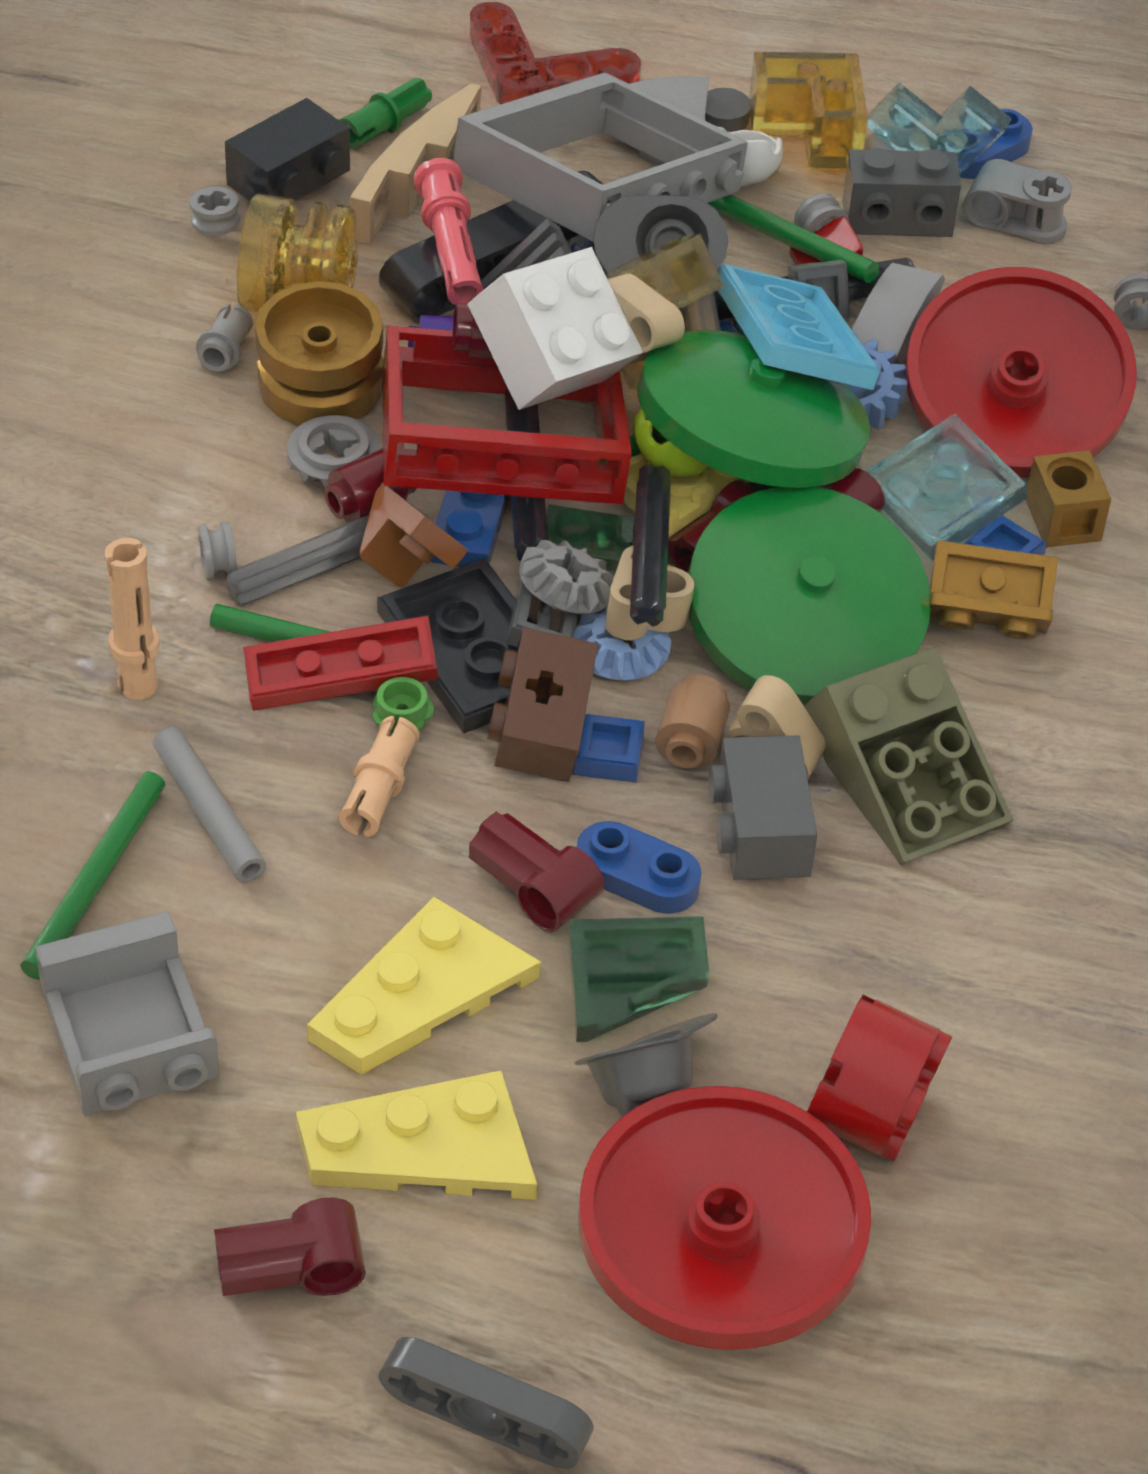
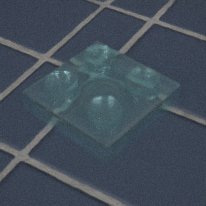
M955 413L866 470L882 488L885 497L883 510L932 561L935 556L937 540L961 543L1028 499L1026 483Z

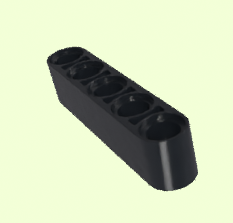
M578 171V173L603 185L589 171ZM611 196L608 197L607 204L611 203ZM512 200L469 219L467 229L480 280L526 239L547 217ZM551 220L561 228L566 241L578 235L576 232ZM434 235L390 256L381 268L378 279L380 287L416 321H420L421 315L440 316L455 308V305L447 297L446 282L441 269Z

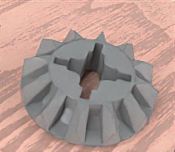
M341 415L321 416L304 422L292 432L287 443L290 469L300 471L304 483L319 479L324 487L328 486L330 471L381 449L380 439L369 425L358 419ZM325 445H328L337 455H343L344 457L334 459L331 454H325Z
M541 540L537 547H527L519 565L520 578L533 595L555 609L571 613L589 614L606 608L614 576L606 571L607 562L589 556L588 548L581 550L572 548L566 540H563L558 546L551 541Z

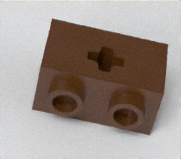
M523 627L518 650L505 649L498 686L509 688L506 704L495 702L489 725L487 740L499 742L494 766L569 782L579 752L598 643Z

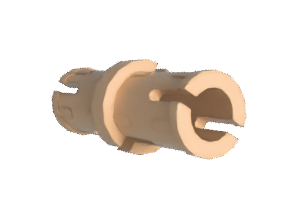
M394 716L384 718L369 753L362 756L357 762L353 771V776H356L355 784L339 813L341 826L353 835H360L366 819L368 823L364 829V836L371 837L375 835L380 827V821L390 799L397 796L403 788L406 778L403 776L404 768L413 748L419 740L420 734L417 727L405 718L399 717L393 734L390 732L395 723Z

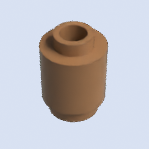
M693 674L684 677L679 684L671 689L655 743L660 754L674 765L682 768H700L709 765L715 760L730 711L726 690L719 681L707 675Z

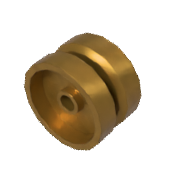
M307 282L292 285L274 294L260 308L255 324L256 349L259 356L257 363L258 384L263 402L278 417L298 426L313 418L328 415H341L358 419L366 415L380 400L384 361L381 354L384 345L383 322L378 307L363 292L341 283Z

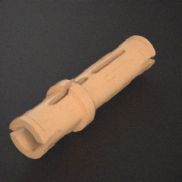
M120 538L108 544L105 549L113 629L109 633L108 644L112 657L117 660V686L119 692L122 691L125 698L143 700L152 696L158 688L155 656L159 651V633L151 623L147 549L145 546L142 547V542L137 539Z

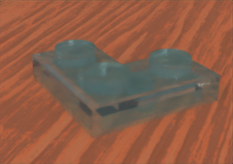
M899 82L874 107L865 120L864 125L899 151L934 149L941 152H956L960 175L1005 132L1011 118L972 86H969L940 115Z

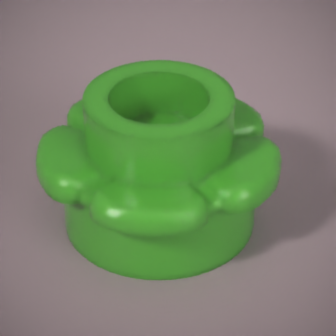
M396 677L385 681L379 687L377 695L372 701V707L375 709L372 713V718L378 727L384 718L394 716L395 723L391 733L394 732L399 717L409 720L420 731L424 726V721H429L434 713V706L431 699L427 698L426 688L419 681L408 677Z

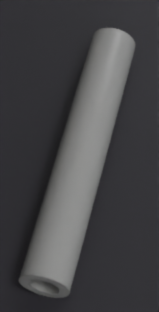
M178 727L163 729L153 740L155 750L237 880L243 883L255 880L266 868V862L181 729Z

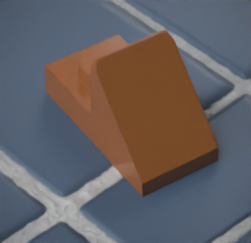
M382 483L375 492L360 547V557L362 560L398 587L405 586L422 563L425 562L428 565L434 556H437L452 569L457 566L468 549L388 486H384V483Z

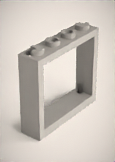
M604 72L458 117L453 161L459 165L463 174L593 241L596 221L606 207L622 197L634 195L688 196L708 203L739 192L745 174L743 167L748 141ZM604 132L664 162V164L602 185L540 152ZM611 196V203L607 204V199Z

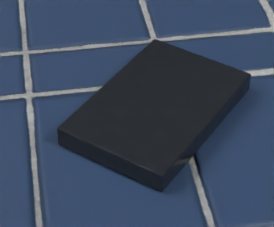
M485 558L377 597V613L384 623L422 616L429 617L439 679L426 682L463 734L490 724L495 702L506 704L509 688L498 686L505 649L518 650V647L506 644L516 599ZM528 616L527 622L533 623V621Z

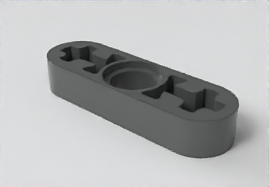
M402 1337L398 1339L379 1371V1381L384 1389L400 1402L553 1467L572 1468L576 1466L594 1431V1426L589 1416L570 1401L419 1338Z

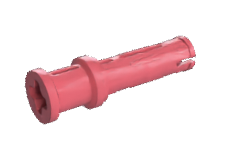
M434 158L424 162L416 169L413 183L417 193L423 197L424 201L421 207L422 221L427 228L433 231L441 269L446 282L447 297L454 305L467 304L470 299L475 298L476 295L484 290L467 229V222L471 216V207L467 197L461 193L460 187L463 184V174L459 165L451 159Z

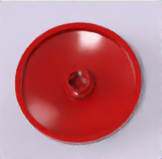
M1002 267L980 271L954 282L941 291L928 304L916 322L911 335L905 365L906 388L910 403L919 422L933 440L949 454L974 468L1014 478H1029L1034 456L1090 450L1093 457L1099 454L1110 444L1122 427L1134 397L1137 378L1136 358L1131 340L1114 311L1094 292L1080 283L1051 271L1029 267Z
M702 1086L670 1092L651 1099L621 1117L605 1133L590 1155L584 1170L580 1187L578 1225L582 1249L593 1275L606 1294L624 1312L649 1329L670 1339L704 1348L738 1350L765 1347L786 1341L808 1331L833 1313L850 1293L860 1275L871 1230V1205L864 1177L852 1154L838 1136L812 1114L791 1102L764 1092L741 1087Z

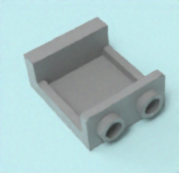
M169 911L35 946L41 989L84 1116L103 1110H120L130 1106L135 1101L174 1090L187 1091L199 1086L203 1082L219 1078L217 1040L213 1029L204 1025L180 961L177 931Z

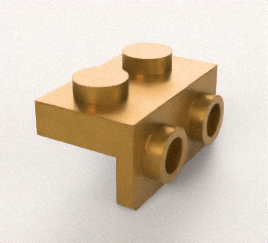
M937 540L930 584V616L939 617L938 624L950 629L973 630L975 629V623L1000 626L999 633L1012 638L1033 639L1036 637V632L1047 633L1053 617V609L1051 608L1058 557Z

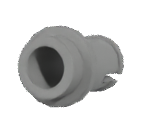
M230 304L221 307L211 329L203 332L196 342V351L200 363L211 371L221 372L230 369L237 364L241 356L240 345L253 326V318L240 305L235 304L230 315Z

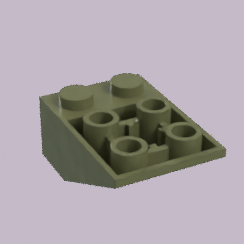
M936 646L828 685L804 705L826 741V750L823 758L827 766L900 865L1013 821Z

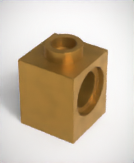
M1090 450L1034 456L1025 501L1042 540L1047 543L1046 547L1102 541L1112 498Z

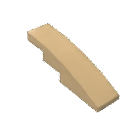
M471 83L431 108L403 131L371 165L350 196L351 241L371 245L388 213L406 217L411 215L420 198L413 183L416 169L424 162L434 158L454 159L458 117L480 111L481 85Z

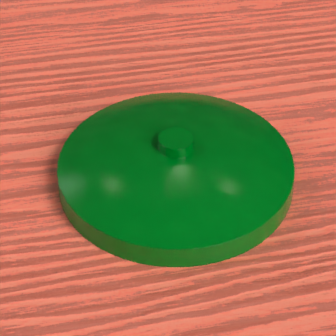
M716 330L684 332L682 339L678 342L649 351L637 382L638 400L642 410L652 425L667 440L694 459L716 470L755 483L786 488H808L839 481L852 473L857 467L870 435L868 415L857 396L846 384L764 365L746 335L741 333Z
M773 487L749 494L733 502L723 509L703 531L688 568V574L694 580V592L689 614L690 622L696 637L713 662L725 674L749 691L759 677L764 675L778 677L789 684L803 706L828 685L916 654L929 625L931 606H929V582L922 562L911 543L880 512L851 496L819 487Z

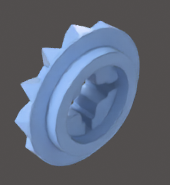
M607 607L596 613L581 615L573 638L598 643L593 669L594 674L612 680H636L653 674L667 661L671 649V639L667 632L648 630L645 636L632 640L631 649L628 643H624L622 639L616 637L612 638V635L606 630Z

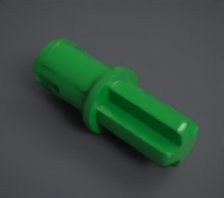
M413 78L387 94L378 92L371 96L369 103L364 107L339 119L350 128V148L356 150L387 130L391 133L398 130L403 119L424 108L432 99V92L426 87L424 80Z

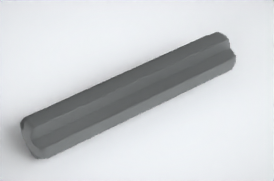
M369 515L230 571L226 575L227 588L230 595L237 604L245 605L360 558V547Z

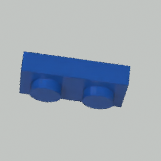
M458 491L445 492L436 524L468 549L456 567H461L483 558L490 564L509 500L508 495ZM434 556L431 560L432 563L447 565L437 556Z

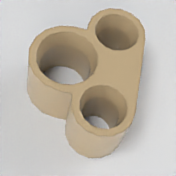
M626 273L608 278L611 288L643 351L641 355L627 365L645 360L649 351L676 343L682 339L685 330L684 319L680 310L673 303L633 274Z
M633 546L626 548L621 555L610 588L605 619V628L608 633L622 640H636L645 636L648 630L668 633L684 628L689 620L694 580L682 569L669 565L667 566L666 608L664 609L663 621L657 626L652 627L647 622L637 625L631 619L630 599Z
M764 675L757 679L738 709L736 718L723 737L800 735L808 779L826 750L824 736L794 690L782 679L769 675Z

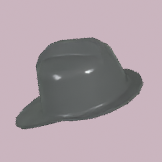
M634 195L622 197L605 208L596 221L593 235L596 257L608 274L615 277L630 273L648 286L684 287L699 284L714 275L726 257L729 242L725 222L717 210L701 199L688 196Z
M710 1013L698 1016L644 1036L619 1049L582 1058L574 1063L575 1065L588 1064L603 1099L608 1105L617 1107L619 1113L624 1116L651 1099L670 1092L687 1089L691 1086L693 1079L691 1034L715 1021L718 1015L717 1013Z

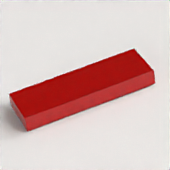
M428 616L243 647L249 698L253 711L378 690L385 681L396 677H408L419 682L439 679Z

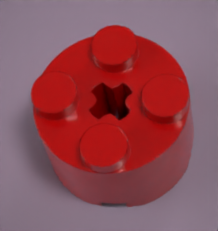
M862 994L835 1048L831 1062L823 1080L818 1085L807 1112L823 1122L839 1138L894 1162L953 1036L888 1004Z

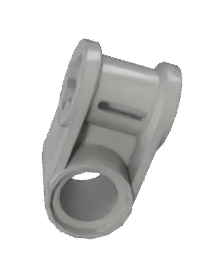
M993 159L987 161L981 167L962 204L963 212L970 222L982 229L996 230L1023 237L1034 243H1054L1061 240L1066 234L1067 220L1063 215L1064 204L1071 197L1072 185L1064 175L1056 172L1040 171L1017 165L1004 159ZM1049 188H1053L1054 191L1048 196ZM1042 219L1041 227H1037V223Z

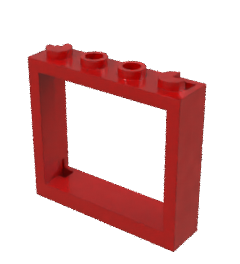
M387 325L382 371L384 486L623 505L631 459V447L620 370L606 381L553 398L593 402L597 438L404 422L403 386L505 395L507 385L494 359L467 357L466 351H453L452 331ZM399 340L414 341L413 347L399 346ZM404 443L417 444V449H404Z

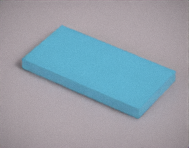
M724 263L719 267L713 283L764 365L874 390L880 373L877 365L822 287Z

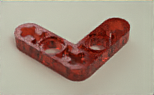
M484 2L476 5L470 11V40L499 104L575 82L558 79L561 77H572L582 80L605 72L628 84L640 81L641 59L631 50L608 48L535 58L516 14L511 7L499 2ZM497 54H511L515 56L501 57L497 56Z

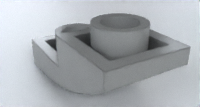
M891 263L875 284L853 325L852 331L857 334L861 344L865 345L868 341L876 339L879 341L878 352L893 350L896 353L894 364H903L916 322L928 304L940 293L945 281L944 275Z

